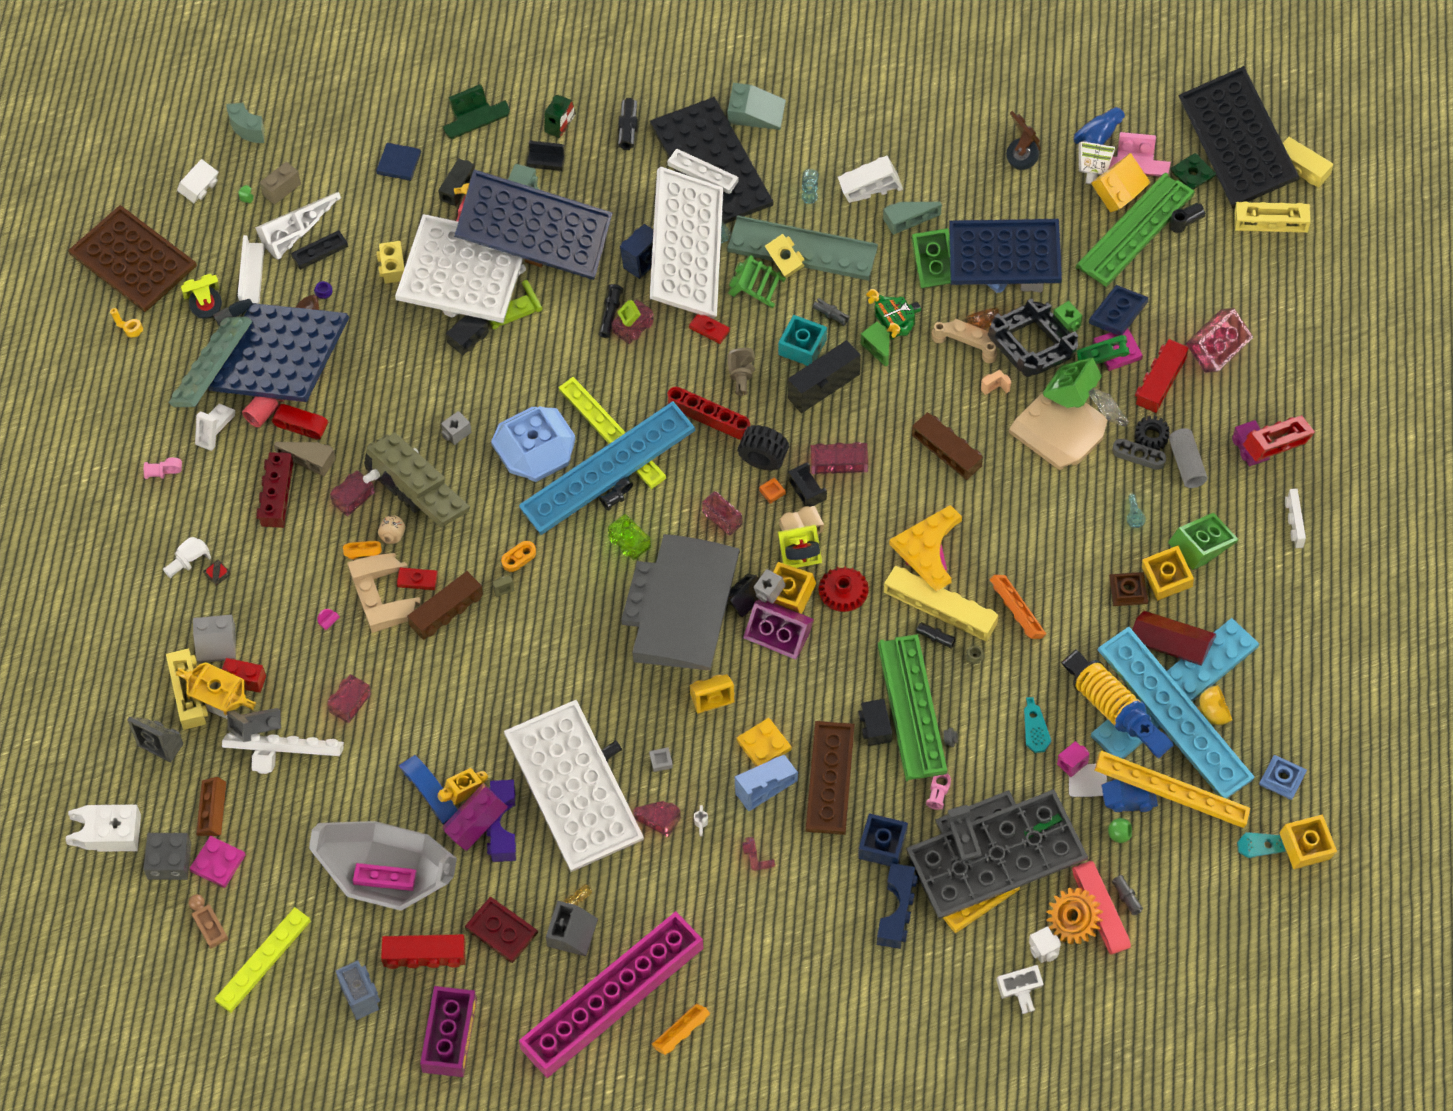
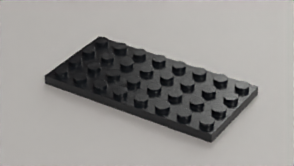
M1244 66L1178 95L1232 209L1236 207V202L1252 201L1300 179Z
M715 97L650 120V126L668 159L678 149L738 177L739 181L730 194L723 191L721 225L736 220L737 216L745 217L773 206V200ZM674 169V170H675L676 172H678V173L687 175V174H685V173H683V172H680V171Z

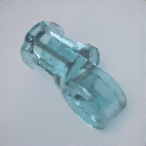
M813 169L805 170L802 176V200L808 204L818 199L819 173Z

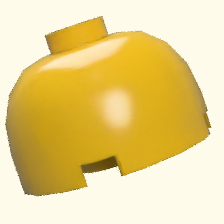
M1216 685L1206 689L1199 698L1200 706L1197 707L1198 710L1212 725L1219 726L1232 721L1220 687Z

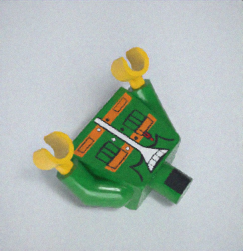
M870 289L866 294L867 297H870L868 302L870 304L876 303L874 314L880 324L888 328L887 332H890V340L897 336H908L915 325V314L921 312L919 303L916 301L908 305L904 297H886L879 295L876 290Z

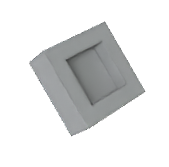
M669 747L649 751L653 772L673 768Z

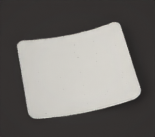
M1087 764L1075 775L1069 776V795L1073 797L1103 796L1101 784L1107 783V775L1094 771L1096 764Z

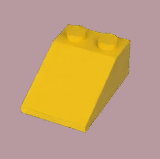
M1131 153L1091 182L1110 213L1121 209L1151 183Z

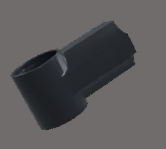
M1195 203L1185 209L1174 210L1171 216L1170 229L1175 233L1183 232L1186 226L1205 217L1204 207L1200 203Z

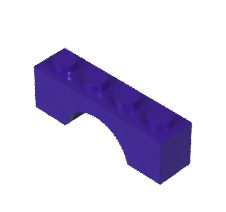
M514 780L490 781L489 789L508 808L487 829V837L491 836V843H487V855H491L492 862L516 861L515 834L506 831L500 825L503 814L516 806Z

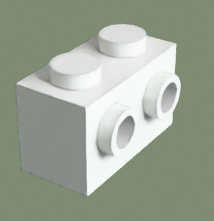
M201 159L181 180L177 191L192 203H195L198 199L202 200L207 193L206 190L209 187L213 188L217 183L218 171Z

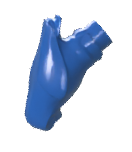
M1114 107L1104 114L1095 117L1074 134V142L1078 144L1084 141L1104 145L1113 134L1116 126L1122 122L1125 113L1120 108Z

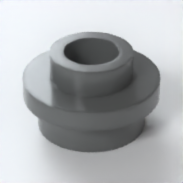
M953 727L944 730V743L946 746L954 747L955 743H958V733L954 731Z

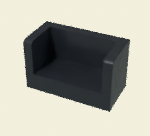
M808 462L788 471V481L804 506H815L827 500V490L819 487L810 473V464Z

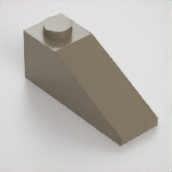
M318 442L274 443L275 452L291 453L294 463L322 476L326 475L336 460L333 448L327 444L322 445Z

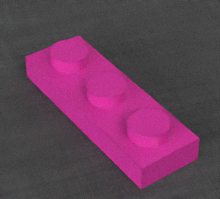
M356 863L353 885L413 891L417 872L416 869Z

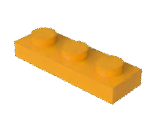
M695 1004L654 1041L652 1046L656 1051L664 1055L670 1053L682 1039L690 1035L692 1030L705 1022L710 1012L706 1007Z

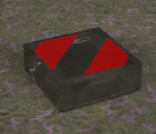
M218 559L203 571L204 575L216 586L231 575L230 571Z

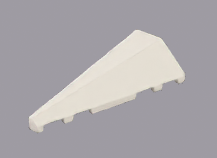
M339 192L255 227L261 243H264V247L276 260L280 259L341 198Z

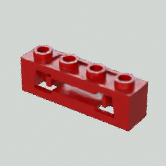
M1302 415L1295 418L1290 417L1284 422L1278 421L1270 427L1267 425L1261 430L1251 431L1246 436L1247 439L1242 445L1257 462L1306 444L1315 431Z

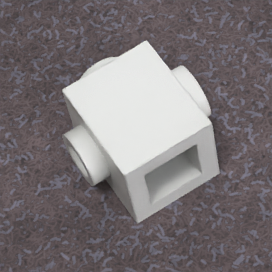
M1049 927L1030 935V951L1034 958L1039 959L1040 963L1050 962L1058 957L1061 943L1056 935L1053 936Z

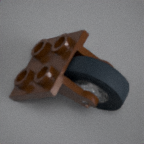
M1011 111L1010 115L1017 128L1022 132V136L1012 141L1008 146L1006 152L1007 160L1015 169L1026 170L1034 166L1039 158L1041 148L1038 143L1040 140L1032 127H1028L1025 124L1023 117Z

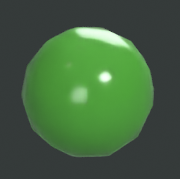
M1124 818L1114 819L1108 827V835L1117 843L1129 841L1132 837L1131 823Z

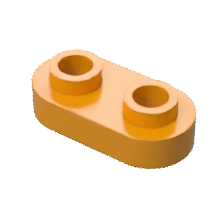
M378 541L352 542L343 546V554L349 559L375 556L382 552L381 543Z
M530 541L519 543L502 556V567L508 572L517 571L535 558V545Z

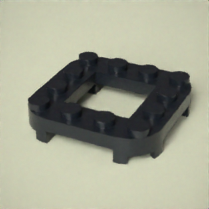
M1034 299L1027 300L1024 306L1001 316L999 313L995 315L988 331L991 341L1026 377L1041 374L1070 360L1075 355L1078 347V334L1075 331L1070 333L1051 312L1052 305L1048 302L1046 304L1034 302ZM1035 322L1055 345L1036 354L1034 351L1028 353L1011 333Z

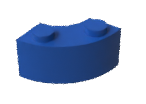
M1117 779L1101 784L1105 806L1113 809L1114 812L1138 810L1148 812L1153 807L1158 806L1156 794Z

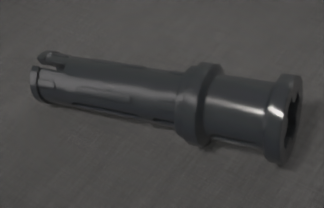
M610 284L607 288L608 296L604 300L606 307L599 335L602 338L610 337L615 312L620 307L619 300L624 289L616 284Z

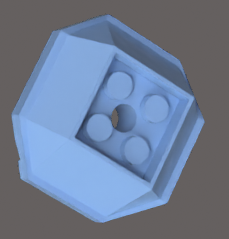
M539 406L530 407L499 423L491 444L510 473L537 482L569 465L576 439L557 408Z

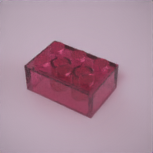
M1235 308L1221 309L1185 344L1205 373L1218 372L1253 338V335Z

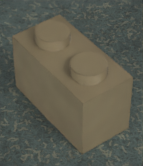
M287 161L260 181L262 195L274 205L301 185L299 172Z

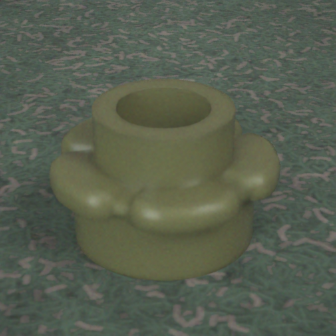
M971 646L966 651L965 658L968 662H972V664H979L985 658V654L979 646Z

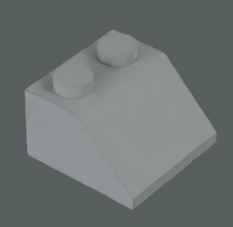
M232 615L193 618V637L197 663L225 661L226 658L236 660V633Z

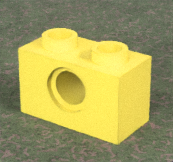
M782 234L765 245L783 275L788 278L804 267L802 262L805 259L799 251H794L792 247L795 244L789 236L785 237ZM790 251L791 256L784 260L782 259V253Z

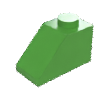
M875 322L861 333L860 344L886 367L889 360L890 332H887L888 328Z

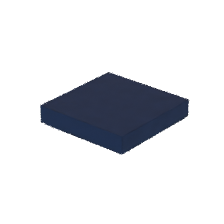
M386 143L376 170L377 174L411 181L421 155V149Z

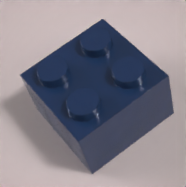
M646 224L637 228L620 246L623 268L638 279L642 278L652 266L654 230Z
M869 813L859 846L858 859L890 866L891 863L899 864L907 835L908 823Z

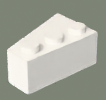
M888 156L880 157L869 164L862 165L838 177L843 193L849 203L871 198V194L879 192L884 195L887 194L888 190L896 188L898 191L903 190L899 176Z

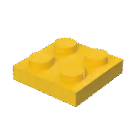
M770 718L765 719L736 737L737 742L756 767L792 750V746Z

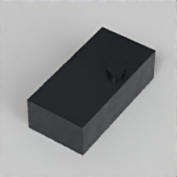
M846 340L789 377V401L802 414L860 375V353Z

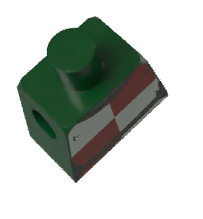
M561 95L553 97L545 110V133L561 138L576 115L572 100Z

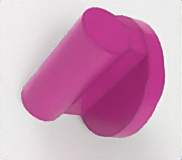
M324 609L318 614L317 622L324 630H327L340 616L331 609Z

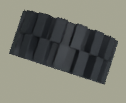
M1147 416V420L1144 417L1137 423L1134 439H1136L1135 442L1160 451V447L1163 449L1168 443L1170 429L1169 426L1167 427L1166 421L1163 423L1162 418L1157 420V416H1154V419H1151V416ZM1147 430H1154L1159 433V436L1157 438H1150L1145 435V432Z

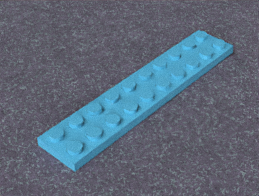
M1232 618L1214 632L1216 633V638L1202 666L1181 659L1167 670L1168 674L1192 702L1259 647V643ZM1145 709L1146 713H1148L1151 717V723L1156 728L1160 729L1161 726L1147 711V709ZM1106 720L1091 733V737L1107 753L1122 759L1143 743L1137 736L1131 737L1127 732L1118 731L1109 720Z
M1127 627L1098 648L1099 653L1138 700L1146 705L1147 711L1218 796L1227 799L1254 780L1253 774L1130 627Z

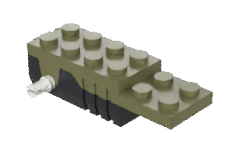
M398 434L384 435L376 440V443L372 442L367 446L364 465L370 473L363 476L365 483L377 479L390 492L398 496V499L404 502L408 508L410 507L414 514L422 510L441 528L469 512L470 506L445 484L446 478L428 463L416 448H412Z

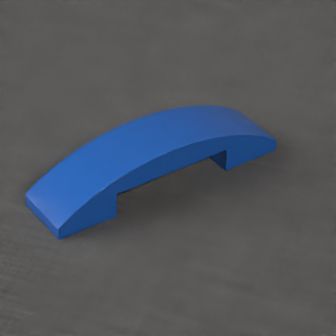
M414 755L398 766L408 780L412 781L431 806L434 814L444 825L457 811V808L452 800L441 802L438 799V792L443 787L425 764Z

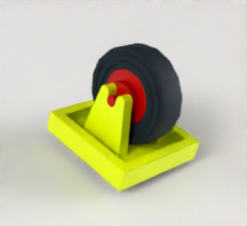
M207 274L197 281H194V279L185 281L184 285L181 286L184 300L189 299L190 310L198 318L211 319L214 317L213 314L221 310L222 300L220 294L216 291L219 289L216 275Z
M816 525L778 532L783 564L799 568L822 563Z

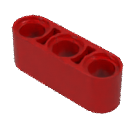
M280 404L272 418V423L279 428L317 440L321 439L329 424L328 420L321 415L286 404Z

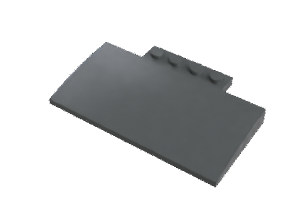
M664 534L656 563L637 561L621 619L622 625L639 627L632 652L634 662L711 671L740 553L739 548L702 539Z
M1055 789L1018 804L1015 803L1008 790L968 806L970 811L969 818L982 854L981 857L964 862L961 861L952 831L948 829L946 823L947 815L936 819L940 835L906 848L912 867H915V873L918 875V879L938 919L1088 859ZM1058 813L1063 820L1046 830H1042L1041 833L1033 830V826L1039 823L1045 824L1050 822L1052 816Z

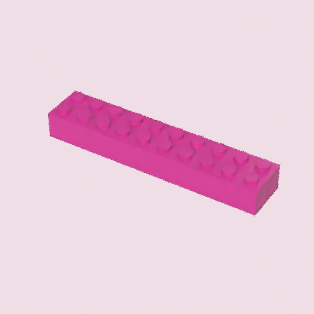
M675 911L519 1040L520 1049L543 1075L549 1078L704 949L703 939Z

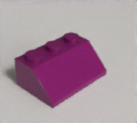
M758 600L753 605L743 638L796 660L809 637L814 619L778 604Z
M482 783L442 828L456 844L467 851L508 807Z

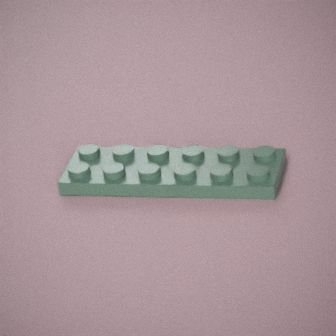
M226 317L221 321L220 327L211 336L208 345L202 349L201 355L192 364L191 370L184 376L179 388L173 392L172 398L168 402L173 407H195L252 323L249 317Z

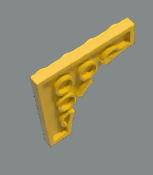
M949 505L889 540V545L935 591L951 583V577L944 569L940 559V548L943 537L953 527L962 522V516Z

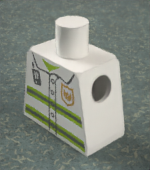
M1087 142L1079 143V172L1087 173L1086 184H1091L1098 175H1102L1108 170L1115 147Z

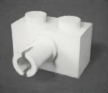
M1038 965L996 978L1002 999L1015 995L1018 997L1022 1014L1027 1013L1028 1010L1029 1012L1035 1010L1029 992L1043 986Z

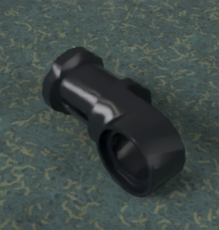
M628 477L620 479L611 492L599 497L603 507L610 511L612 506L618 502H623L625 500L623 495L630 491L633 487V482Z

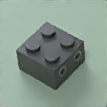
M188 833L147 834L144 872L148 880H188L192 844Z

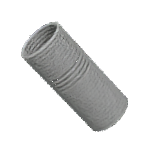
M1182 428L1172 432L1169 436V441L1184 486L1196 488L1203 485L1208 477L1192 431Z

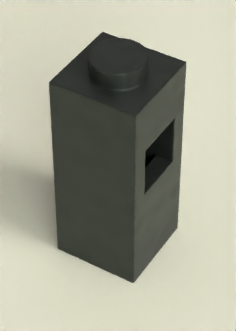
M458 158L438 190L440 201L455 207L457 206L464 193L455 194L454 188H460L463 184L470 183L473 170L475 169L474 164L468 160Z

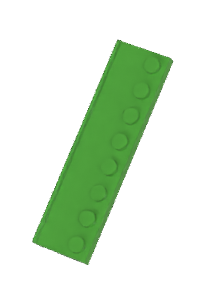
M1165 172L1076 264V269H1080L1107 287L1171 220L1173 211L1181 209L1194 196L1195 191L1182 182L1173 180Z
M918 634L896 637L895 640L889 641L880 640L878 642V651L905 781L947 774V766Z

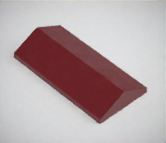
M1144 610L1135 620L1132 629L1147 648L1201 666L1216 638V633Z

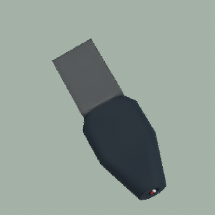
M251 299L237 301L230 305L229 308L226 307L213 314L220 326L223 319L243 314L253 303Z

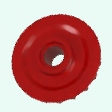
M837 566L836 569H830L828 573H824L823 578L820 579L818 589L822 602L832 610L839 612H848L859 608L866 601L869 593L868 582L865 576L860 571L854 570L853 567L850 569L846 566L843 568Z

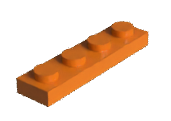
M994 575L990 579L994 585V590L1001 595L1004 604L1014 614L1015 620L1024 628V633L1031 639H1042L1046 632L1006 575Z

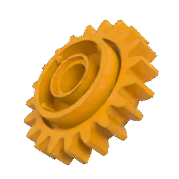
M1068 888V894L1061 890V898L1054 896L1056 903H1049L1053 907V910L1047 911L1052 917L1046 919V921L1053 923L1049 929L1052 931L1056 930L1054 935L1060 937L1062 942L1067 940L1068 944L1073 945L1074 940L1079 945L1082 942L1081 939L1088 942V935L1096 936L1093 929L1100 930L1096 923L1103 921V919L1098 917L1103 911L1096 909L1100 906V902H1093L1096 896H1089V891L1087 890L1082 892L1080 888H1076L1074 892L1072 888ZM1077 911L1078 917L1075 921H1072L1071 915Z

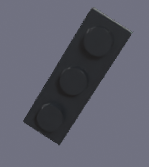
M340 230L292 252L291 256L301 270L347 248L348 243Z

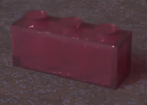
M855 442L853 444L835 443L826 445L819 443L811 445V474L868 472L867 443Z

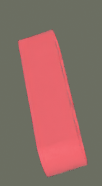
M1091 860L1072 867L1078 887L1082 892L1084 890L1089 891V896H1096L1093 902H1100V906L1096 909L1103 911L1102 914L1098 915L1103 921L1097 922L1096 925L1100 927L1099 932L1108 952L1112 955L1131 948L1129 937L1094 862Z

